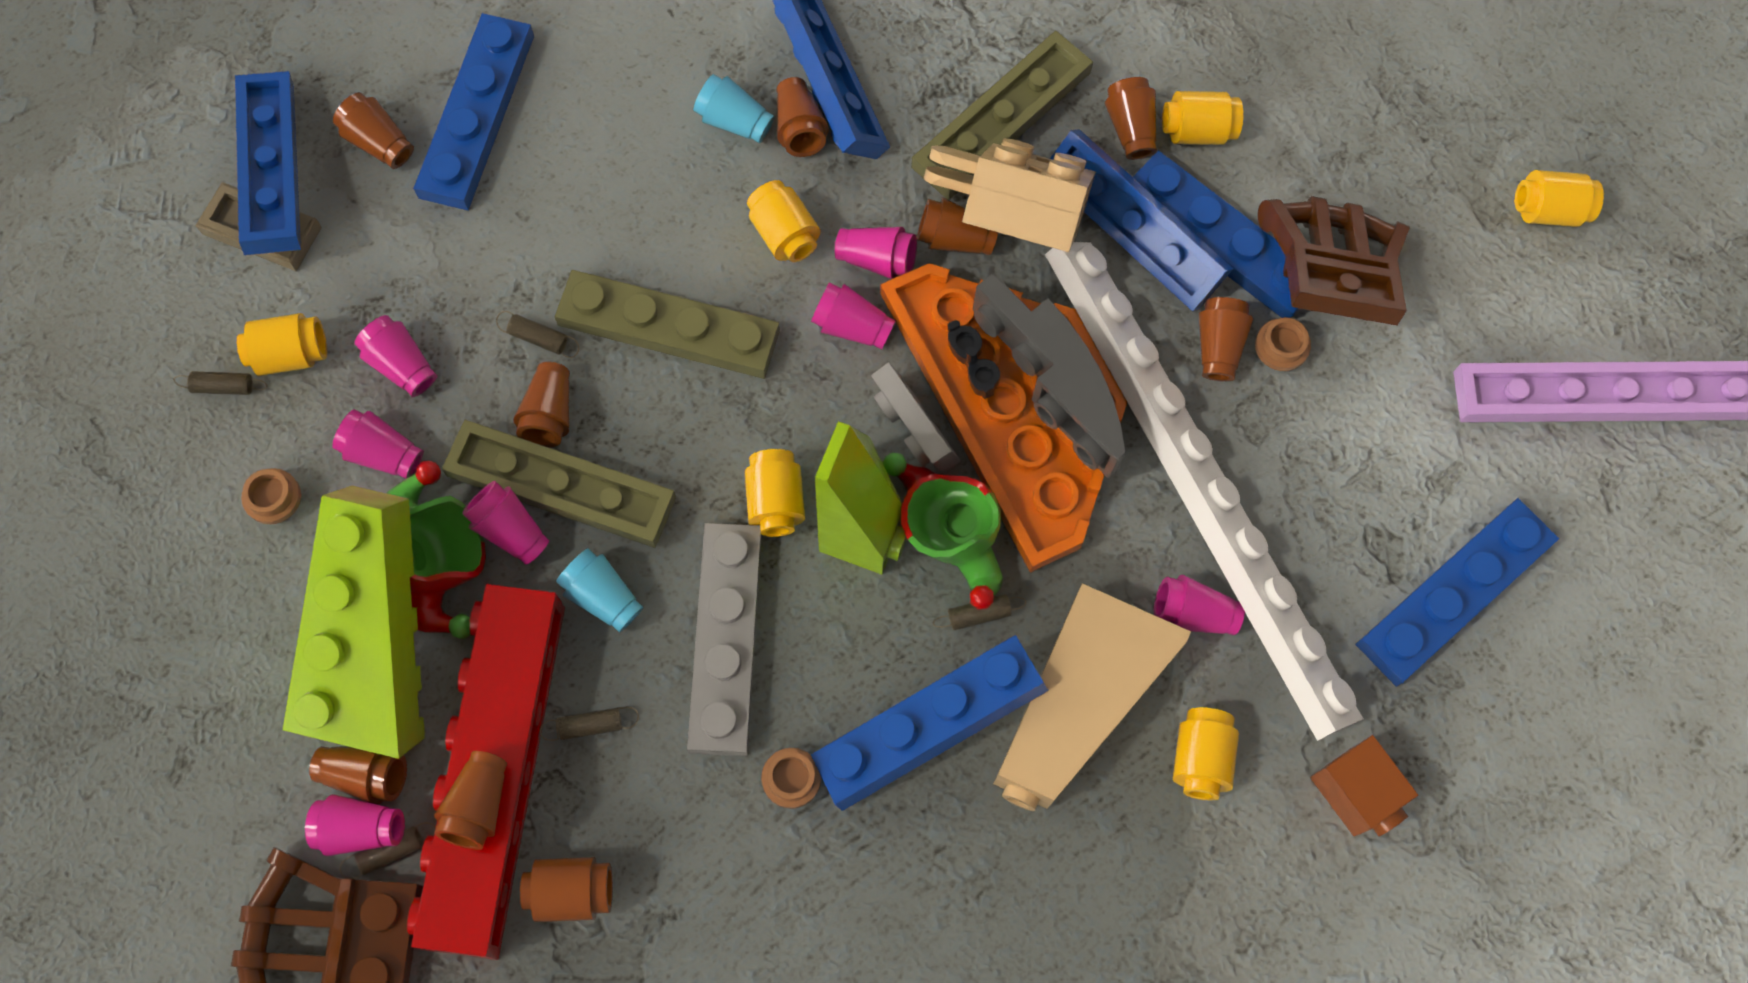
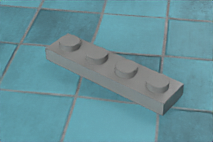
M704 523L687 744L689 754L748 756L762 545L760 525Z

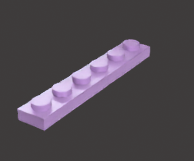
M1748 361L1461 363L1453 371L1460 422L1748 420Z

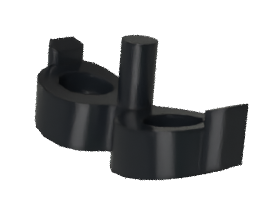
M957 320L948 323V345L957 360L967 366L971 388L975 394L982 396L984 399L993 396L995 389L1000 383V371L993 361L978 359L982 353L980 334L971 326H960V322Z

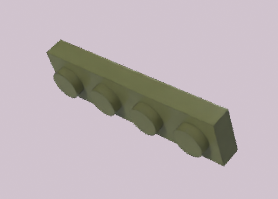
M1055 30L912 156L911 168L923 179L926 167L929 166L947 168L974 176L973 173L944 166L929 159L931 147L935 145L946 146L981 156L993 143L1002 145L1004 138L1017 140L1091 73L1093 61ZM930 184L948 200L958 193L955 190Z
M571 270L554 316L557 325L560 327L762 379L766 377L780 333L779 322L576 270Z
M464 419L442 467L445 475L452 479L482 489L492 481H496L503 489L510 486L522 503L653 548L657 546L676 500L674 490Z

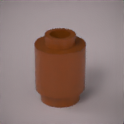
M595 857L535 859L532 872L522 873L520 882L522 910H531L534 922L595 920L598 913L611 912L613 875L610 863H597Z

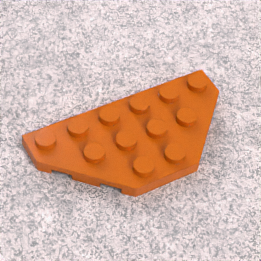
M928 263L880 285V294L892 317L896 320L895 322L977 475L994 493L1001 510V519L1031 573L1081 548L1104 474L1098 468L1093 470L1087 467L1076 455L1073 449V442L1059 428L1054 430L1048 427L1037 415L1034 409V402L1031 399L1038 376L1026 374L1015 362L1012 350L998 336L991 337L986 334L975 320L973 304L976 286L979 284L950 275V269ZM1010 289L1031 311L1041 304L1023 298V292ZM1054 303L1082 338L1099 366L1113 397L1121 423L1127 400L1076 309ZM954 320L959 321L960 326H971L977 330L982 339V353L978 359L991 360L999 368L1000 383L995 389L994 395L984 399L982 396L975 394L968 379L967 366L957 360L948 345L947 324Z

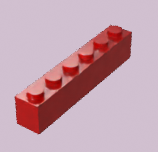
M486 584L483 601H476L473 605L470 616V634L475 636L471 658L465 657L459 669L458 691L463 693L459 716L453 715L448 723L445 745L446 750L451 751L447 775L441 774L437 779L433 795V808L435 811L438 810L463 767L469 761L472 751L494 754L507 762L495 835L487 837L481 850L463 848L448 843L435 834L426 837L420 858V869L422 872H426L422 896L415 897L412 901L407 920V932L409 935H413L411 945L413 948L499 960L540 744V728L544 723L565 606L556 592Z

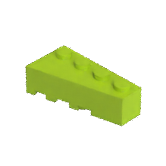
M353 485L322 495L283 731L397 759L425 739L424 717H419L418 691L422 689L421 669L420 666H416L414 632L418 630L417 608H412L410 577L414 576L408 498Z

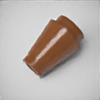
M799 77L784 79L778 84L776 89L778 141L793 156L807 157L814 155L825 146L829 126L806 82Z
M1130 77L1113 83L1107 89L1108 98L1105 101V106L1121 145L1125 150L1126 158L1138 160L1154 155L1157 152L1156 90L1149 87L1148 79L1144 77Z
M360 92L354 93L347 97L334 113L333 124L339 128L338 133L341 138L381 162L386 163L392 169L401 167L411 157L414 146L407 140L375 97H366Z
M943 197L940 202L928 199L920 221L917 241L928 243V249L991 255L996 244L998 232L963 223L965 208Z
M1215 297L1206 300L1205 310L1199 312L1203 366L1202 377L1223 382L1235 380L1236 370L1238 369L1254 320L1249 315L1250 305L1247 302L1229 297Z
M542 362L538 364L536 373L513 419L517 427L516 435L518 438L553 448L560 445L562 437L569 433L570 371L564 365L556 362Z
M321 746L312 756L309 774L313 782L322 783L325 786L365 802L378 805L383 801H394L400 795L406 781L407 761L404 755L397 759L348 746L331 748Z
M472 751L469 761L463 767L434 814V818L438 821L434 832L437 837L463 848L483 849L487 837L495 835L505 776L504 772L507 766V762L504 759L488 752Z

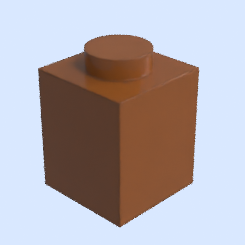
M1373 735L1356 744L1310 777L1353 836L1371 829L1375 831L1378 837L1387 833L1408 818L1402 807L1418 796L1417 792Z

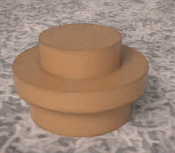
M1284 317L1270 320L1261 327L1255 339V349L1260 360L1268 367L1278 371H1290L1300 367L1305 362L1311 350V340L1307 329L1302 323L1295 319Z
M276 468L259 470L253 473L244 483L241 496L242 505L246 513L255 521L269 525L278 524L290 518L299 507L301 489L295 478L284 470Z
M785 748L775 752L766 761L762 770L761 780L765 794L774 804L783 808L794 809L805 806L814 799L821 785V775L812 756L802 749Z

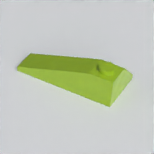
M838 421L815 476L819 552L883 574L888 558L898 561L907 540L901 526L902 503L871 438L854 427Z

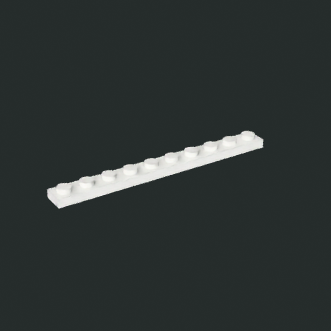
M1073 242L1069 252L1052 248L1045 254L1046 258L1317 741L1363 720L1356 707L1354 692L1339 677L1329 660L1323 638L1317 630L1309 625L1297 604L1295 589L1277 569L1268 553V544L1264 535L1249 520L1240 504V495L1237 488L1224 476L1212 455L1213 450L1209 439L1202 431L1197 429L1185 408V398L1175 384L1170 382L1158 361L1159 354L1155 345L1144 336L1134 319L1130 301L1123 293L1118 291L1106 270L1107 262L1104 256L1091 242Z

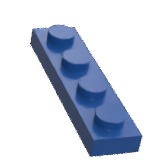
M772 0L775 5V14L784 25L794 46V56L803 66L811 83L812 95L822 107L832 129L831 136L833 141L841 149L842 153L878 159L890 148V145L822 0Z
M484 13L481 14L413 189L418 199L469 211L534 39L531 24Z
M290 71L235 75L239 244L244 255L301 250L294 85Z
M1080 129L1071 130L1050 159L1052 160L1055 153L1079 157L1086 161L1085 169L1096 172L1084 212L1192 312L1204 305L1206 300L1209 299L1234 269Z
M1158 150L1133 178L1234 268L1228 275L1229 278L1281 318H1292L1300 308L1291 306L1289 280L1283 274L1286 256L1277 240Z
M1517 498L1355 645L1396 687L1399 686L1556 543L1559 538Z
M1014 635L814 752L811 756L834 804L843 811L1049 690L1019 639Z

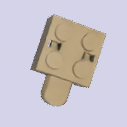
M1004 138L1002 145L993 143L981 156L946 146H932L929 159L944 166L973 173L974 176L947 168L929 166L926 167L924 180L930 184L969 194L962 220L963 223L1069 252L1078 234L1096 172L1085 169L1086 161L1079 157L1055 153L1052 160L1034 155V146L1028 143Z

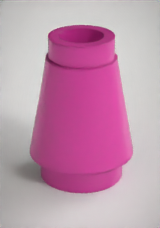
M904 227L841 228L837 234L835 242L836 260L846 261V263L889 279H894L910 272L914 268L917 254V237L915 234L906 233Z
M830 282L811 319L812 323L823 327L821 333L868 346L873 345L881 350L896 321L886 316L883 311L846 284H843L842 288Z
M388 315L380 316L370 322L355 339V345L361 351L360 359L401 389L406 390L411 397L419 396L435 382L437 374L431 369V366L403 322H394Z
M355 409L345 416L336 431L332 443V448L342 453L344 461L395 476L399 475L405 479L415 473L424 454V450L416 447L414 443L373 412L367 411L363 414Z
M492 481L479 491L462 512L470 521L469 529L513 557L518 558L525 565L536 559L549 543V539L542 534V530L525 509L511 487L508 486L503 489L496 481Z
M1183 574L1178 576L1177 579L1165 577L1158 588L1154 602L1155 616L1191 632L1236 635L1243 624L1245 611L1239 601Z
M335 794L328 796L325 800L315 801L309 808L305 821V837L308 846L311 849L320 850L325 856L386 846H397L403 838L405 829V818L401 809H391L386 806Z

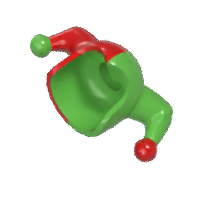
M895 452L888 454L883 461L888 475L897 476L907 491L901 506V525L907 540L922 554L957 566L970 587V604L977 610L988 609L994 603V596L999 592L1003 583V576L991 547L995 543L1001 528V510L994 493L982 481L968 476L935 474L928 468L906 463L905 457L902 454Z
M423 461L417 466L414 475L387 492V494L409 499L414 576L410 577L412 608H417L419 631L424 633H451L456 638L466 639L471 635L470 617L465 614H458L455 617L445 614L442 608V601L446 591L472 580L482 572L486 560L485 542L482 536L468 528L470 521L462 514L466 506L451 495L439 497L418 505V499L423 488L426 485L437 483L441 477V470L436 462Z

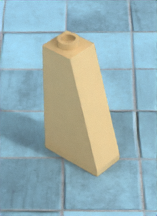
M1082 583L1040 676L1049 691L1028 703L993 783L1004 789L1002 797L1026 810L1035 811L1037 805L1048 809L1182 649L1191 631Z

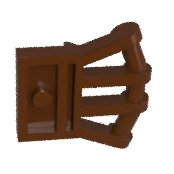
M1311 196L1308 201L1284 204L1279 199L1261 202L1258 208V223L1263 231L1272 232L1286 256L1283 274L1289 280L1292 307L1396 326L1399 324L1407 309L1398 258L1410 226L1399 221L1392 225L1365 213L1363 207L1358 204L1346 203L1343 207L1328 205L1327 199ZM1303 223L1305 228H1309L1310 243H1307L1297 224ZM1331 227L1338 228V232L1344 235L1346 250L1334 248ZM1368 238L1384 245L1381 256L1370 254Z
M273 847L266 860L271 864L248 905L241 906L239 922L245 923L241 949L233 951L231 967H236L239 983H267L264 969L322 973L321 983H409L414 948L411 947L413 935H409L407 932V920L412 901L415 897H421L423 886L415 883L340 879L281 849ZM293 875L335 895L332 912L275 908ZM271 925L329 929L325 956L267 953Z

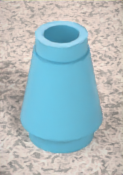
M714 74L703 85L693 108L694 112L703 116V123L748 139H753L758 143L764 140L775 119L774 115L767 112L762 105L731 78L726 76L721 79Z
M589 548L581 552L556 580L565 590L563 597L609 626L612 625L619 633L644 608L636 601L635 596L603 554L597 557Z

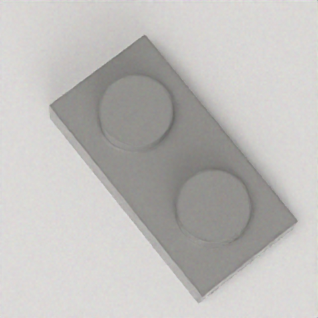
M889 362L874 372L871 377L881 391L873 397L892 423L901 418L911 432V435L904 439V442L923 467L932 462L943 474L961 462V459L901 374Z

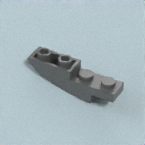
M992 273L976 286L973 304L975 320L986 334L991 337L998 336L1012 350L1015 362L1026 374L1038 376L1031 400L1034 402V409L1039 418L1048 427L1054 430L1059 428L1073 442V449L1078 458L1090 469L1096 470L1098 468L1109 479L1117 472L1126 451L1115 403L1099 366L1071 323L1048 298L1031 311Z

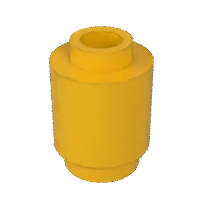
M1176 91L1171 102H1165L1162 110V130L1165 134H1170L1173 144L1224 145L1227 140L1238 139L1243 126L1242 101L1239 97H1230L1228 92Z
M1533 170L1525 180L1518 184L1514 202L1516 210L1521 213V217L1526 223L1579 227L1584 222L1590 223L1597 219L1603 206L1604 191L1601 182L1591 180L1587 174Z
M773 180L761 185L749 196L747 200V206L750 209L749 219L776 260L798 262L813 253L817 247L816 241L820 236L821 230L793 188L785 187L780 180Z
M303 313L247 321L244 326V333L237 335L239 358L245 367L251 366L257 376L312 368L315 361L327 358L326 337L321 321L317 316L306 318Z
M767 449L755 452L749 457L750 466L745 469L749 525H760L761 534L764 536L780 537L792 534L795 531V526L805 521L801 467L795 463L794 454L789 450Z
M1191 708L1187 711L1186 721L1180 723L1173 781L1184 787L1183 794L1199 800H1218L1220 792H1228L1233 789L1239 731L1234 728L1235 717L1232 714L1214 708Z

